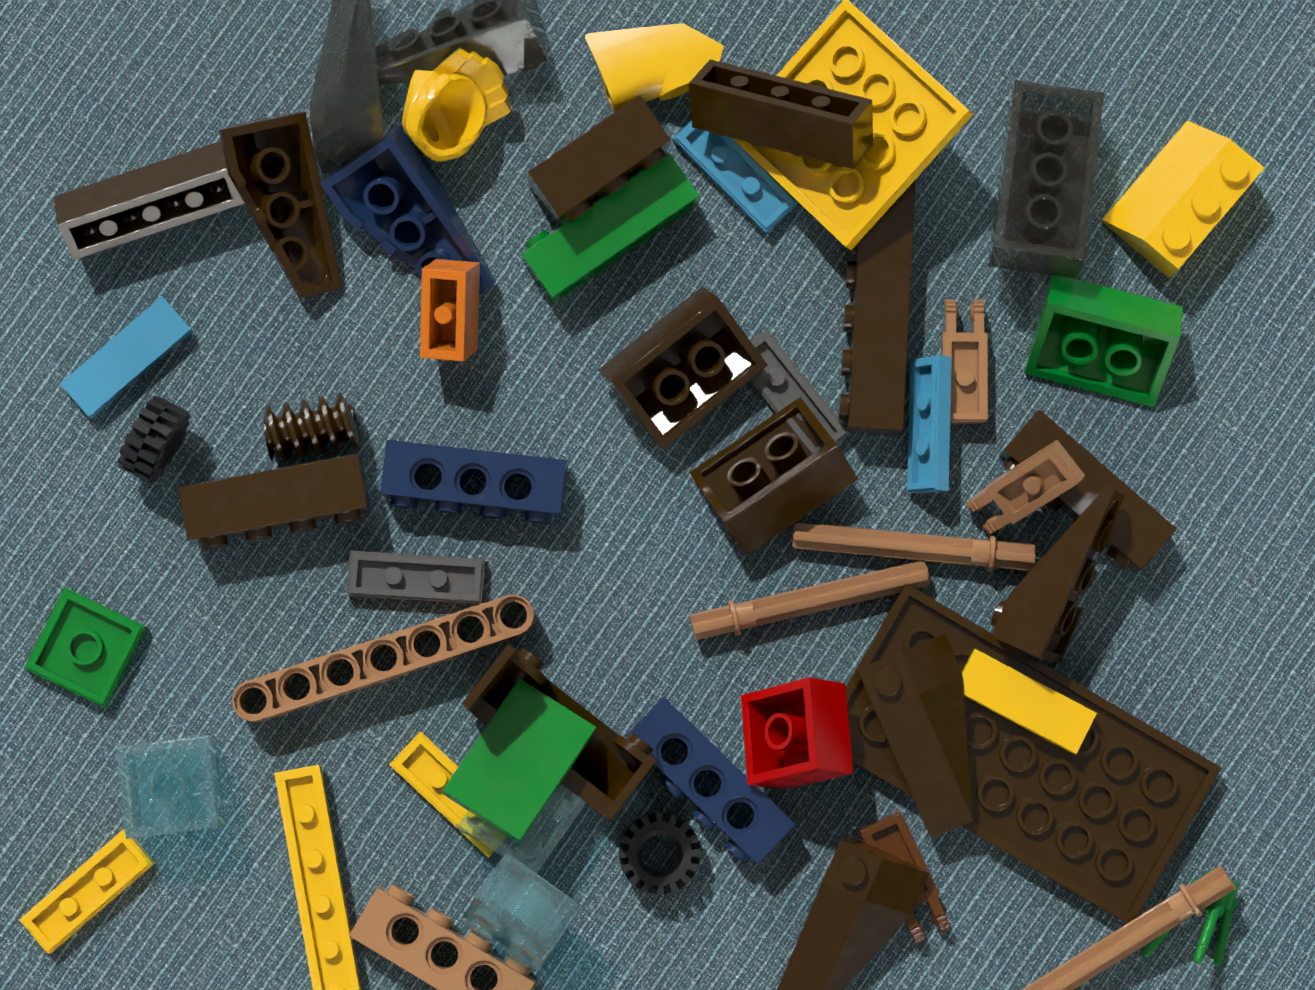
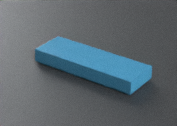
M692 121L673 138V142L765 235L797 206L798 201L732 138L692 128Z
M161 296L62 381L60 385L86 415L93 419L188 337L193 330L165 298Z
M937 355L910 360L907 493L926 494L949 491L951 357Z

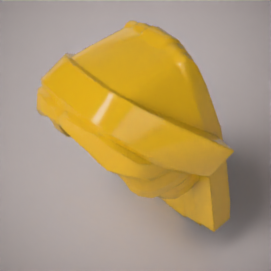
M459 48L435 70H415L408 88L402 117V126L405 134L426 156L434 161L442 162L463 156L468 152L470 146L477 141L486 125L511 112V104L508 99L509 90L504 83V75L499 66L488 57L483 59L474 51L469 54Z

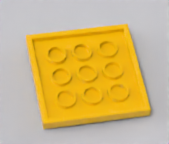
M843 0L776 76L872 99L873 146L854 169L837 167L830 163L807 157L795 156L791 153L765 146H756L750 142L732 139L846 248L852 250L974 114L849 0Z

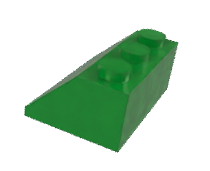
M1052 273L1040 307L1024 374L1154 407L1181 337L1183 307Z

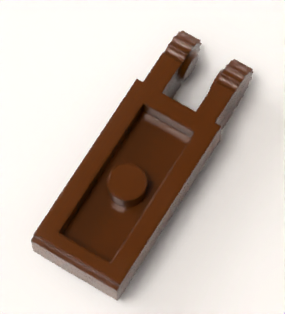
M900 811L858 830L863 842L929 872ZM929 874L915 906L927 901L932 913L931 917L936 927L943 933L950 930L951 925L937 897L940 893L931 874ZM912 912L911 916L905 921V924L915 944L918 945L926 941L924 937L925 932Z

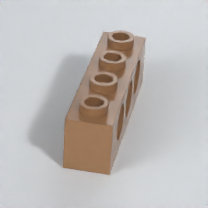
M391 884L388 890L382 886L376 889L349 934L351 938L438 990H483L475 985L472 977L474 969L480 965L491 966L497 973V984L489 990H531L537 980L529 975L533 969L530 965L510 954L505 961L490 951L494 945L490 941L473 931H470L467 937L451 928L454 923L453 919L432 907L428 913L412 905L415 899L412 894L394 884ZM400 918H411L418 925L419 934L414 942L405 943L397 938L395 925ZM448 941L455 945L458 951V959L454 965L442 966L435 960L434 948L438 942Z

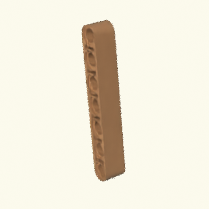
M515 594L488 601L248 680L240 684L234 691L232 697L233 709L244 720L252 722L267 721L522 637L534 627L536 620L535 611L528 600ZM511 604L522 605L527 611L526 622L519 628H508L502 621L503 611ZM468 618L479 619L484 627L482 637L473 643L464 642L459 633L460 625ZM426 632L436 633L440 639V648L431 657H423L417 651V640ZM390 646L397 654L396 664L388 671H379L374 664V655L379 648ZM347 660L353 667V677L349 683L338 686L331 678V669L335 663ZM303 674L310 682V690L306 697L301 700H295L288 692V684L292 677ZM259 688L266 695V706L260 713L251 714L245 707V698L251 690Z

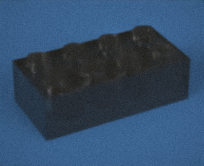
M1019 80L1014 81L1008 101L987 266L1077 279L1085 260L1104 92Z

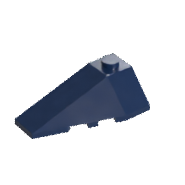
M402 124L365 148L320 183V186L349 224L357 230L361 228L381 243L380 247L390 255H397L416 270V274L422 278V268L436 259L480 262L479 293L495 284L496 279L430 164L419 148L405 134Z

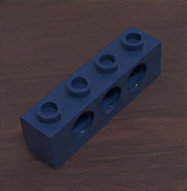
M386 440L380 494L384 498L391 499L390 506L398 508L417 509V502L434 503L435 511L442 513L461 514L462 507L480 509L479 516L506 519L507 512L525 514L524 521L551 524L552 517L562 518L568 463L567 460ZM427 467L439 469L442 475L440 484L432 490H424L418 486V475ZM472 472L483 474L487 481L485 489L477 495L466 494L462 489L464 477ZM523 477L531 482V492L525 499L513 500L508 497L506 488L512 479Z
M665 697L626 735L628 738L631 733H634L654 749L650 755L657 760L655 765L665 774L659 782L678 800L684 794L698 806L692 814L709 831L712 832L718 826L726 833L730 839L724 845L743 864L749 858L758 864L796 825L757 786L747 785V777ZM672 738L680 739L687 746V758L679 765H670L661 756L662 745ZM703 770L715 772L720 779V788L711 797L699 795L694 788V779ZM736 802L748 804L753 812L751 823L742 829L733 828L727 820V811Z

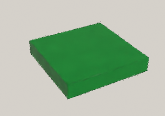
M64 587L24 669L107 708L148 627Z

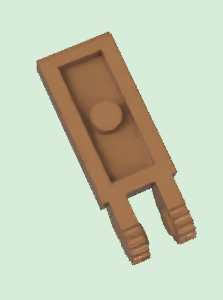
M945 299L941 355L951 357L950 424H986L988 422V333H984L983 300L973 299L970 306L972 333H956L958 307L955 299Z
M1055 440L993 480L986 488L969 499L965 505L971 512L982 509L992 500L995 501L1001 511L991 515L983 525L987 533L992 534L1010 522L1015 524L1071 489L1084 478L1085 474L1060 442Z

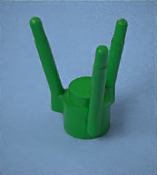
M1234 881L1232 882L1236 887L1235 890L1202 909V911L1208 913L1193 958L1196 964H1200L1204 958L1218 917L1221 918L1213 964L1216 967L1222 964L1232 915L1238 903V899L1235 896L1240 886ZM1170 930L1149 942L1143 949L1142 956L1148 958Z

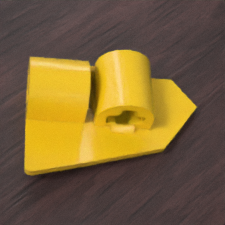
M684 23L596 32L585 35V41L600 71L602 86L613 113L639 95L647 102L657 97L660 100H669L690 91L689 82L710 59L720 62L724 49L722 44Z

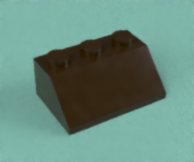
M639 95L528 171V186L558 222L567 216L571 222H574L594 207L590 202L593 198L604 191L608 196H611L629 184L631 181L627 175L642 165L645 171L664 160L668 156L664 149L669 147L671 139Z
M701 287L598 369V371L627 409L664 450L761 372L768 364L721 300L704 287Z
M801 397L689 472L746 555L858 480V477L836 442ZM800 412L806 421L798 419L796 414ZM792 417L816 448L821 444L824 447L812 455L786 420Z

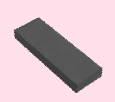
M765 329L751 340V343L768 366L749 381L775 414L801 397L836 444L845 439L850 433L846 431L847 429L838 420L769 331ZM800 412L796 414L798 419L806 421ZM792 417L786 420L812 455L824 447L821 444L816 448Z
M350 551L347 596L479 605L483 603L486 560Z

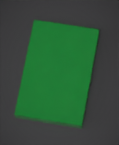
M519 678L443 788L442 794L520 844L596 732V727Z

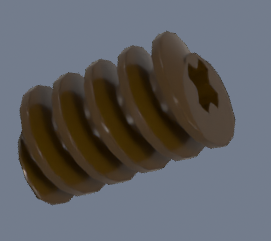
M342 393L336 394L334 407L328 405L324 396H319L317 410L313 411L306 399H302L299 413L294 414L289 403L285 402L283 403L280 417H276L270 405L265 406L263 427L271 462L274 460L275 449L283 460H290L293 446L301 457H307L311 443L319 454H325L328 440L331 441L337 451H341L344 449L347 436L355 448L361 447L359 424L354 403L352 401V404H347Z

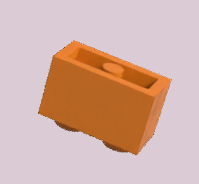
M436 259L422 268L420 358L464 362L478 350L480 262Z

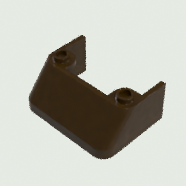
M508 644L462 702V705L468 712L487 726L520 678L594 725L596 732L561 782V785L610 822L657 760L650 755L654 749L634 733H631L628 739L620 734L618 735L549 681L540 672L545 664L525 648L517 654L516 649Z

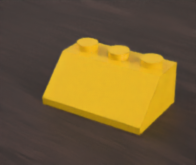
M1186 121L1101 222L1170 278L1258 177L1264 167L1231 139Z

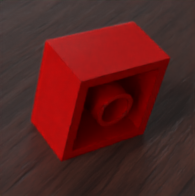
M808 677L741 695L747 785L785 790L853 774L845 683Z

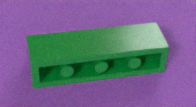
M669 152L667 153L668 156L653 168L645 171L641 165L635 169L637 174L630 178L631 182L615 194L608 196L605 191L599 194L600 200L594 203V207L579 219L571 222L567 216L562 220L564 225L549 234L547 230H543L525 243L527 250L521 253L523 262L553 304H556L699 205L700 195Z

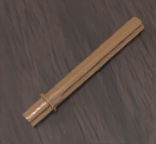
M804 522L795 523L792 532V547L795 549L987 567V572H992L993 568L1031 571L1035 563L1034 544L996 541L995 536H990L989 540Z
M917 561L734 604L733 600H729L728 606L689 614L695 640L735 632V635L738 636L741 635L740 630L897 594L901 592L906 583L915 589L927 587L930 584V576L925 562Z
M1221 865L1188 886L1182 883L1179 885L1181 890L1021 990H1074L1195 914L1199 917L1202 916V909L1235 890L1236 887Z

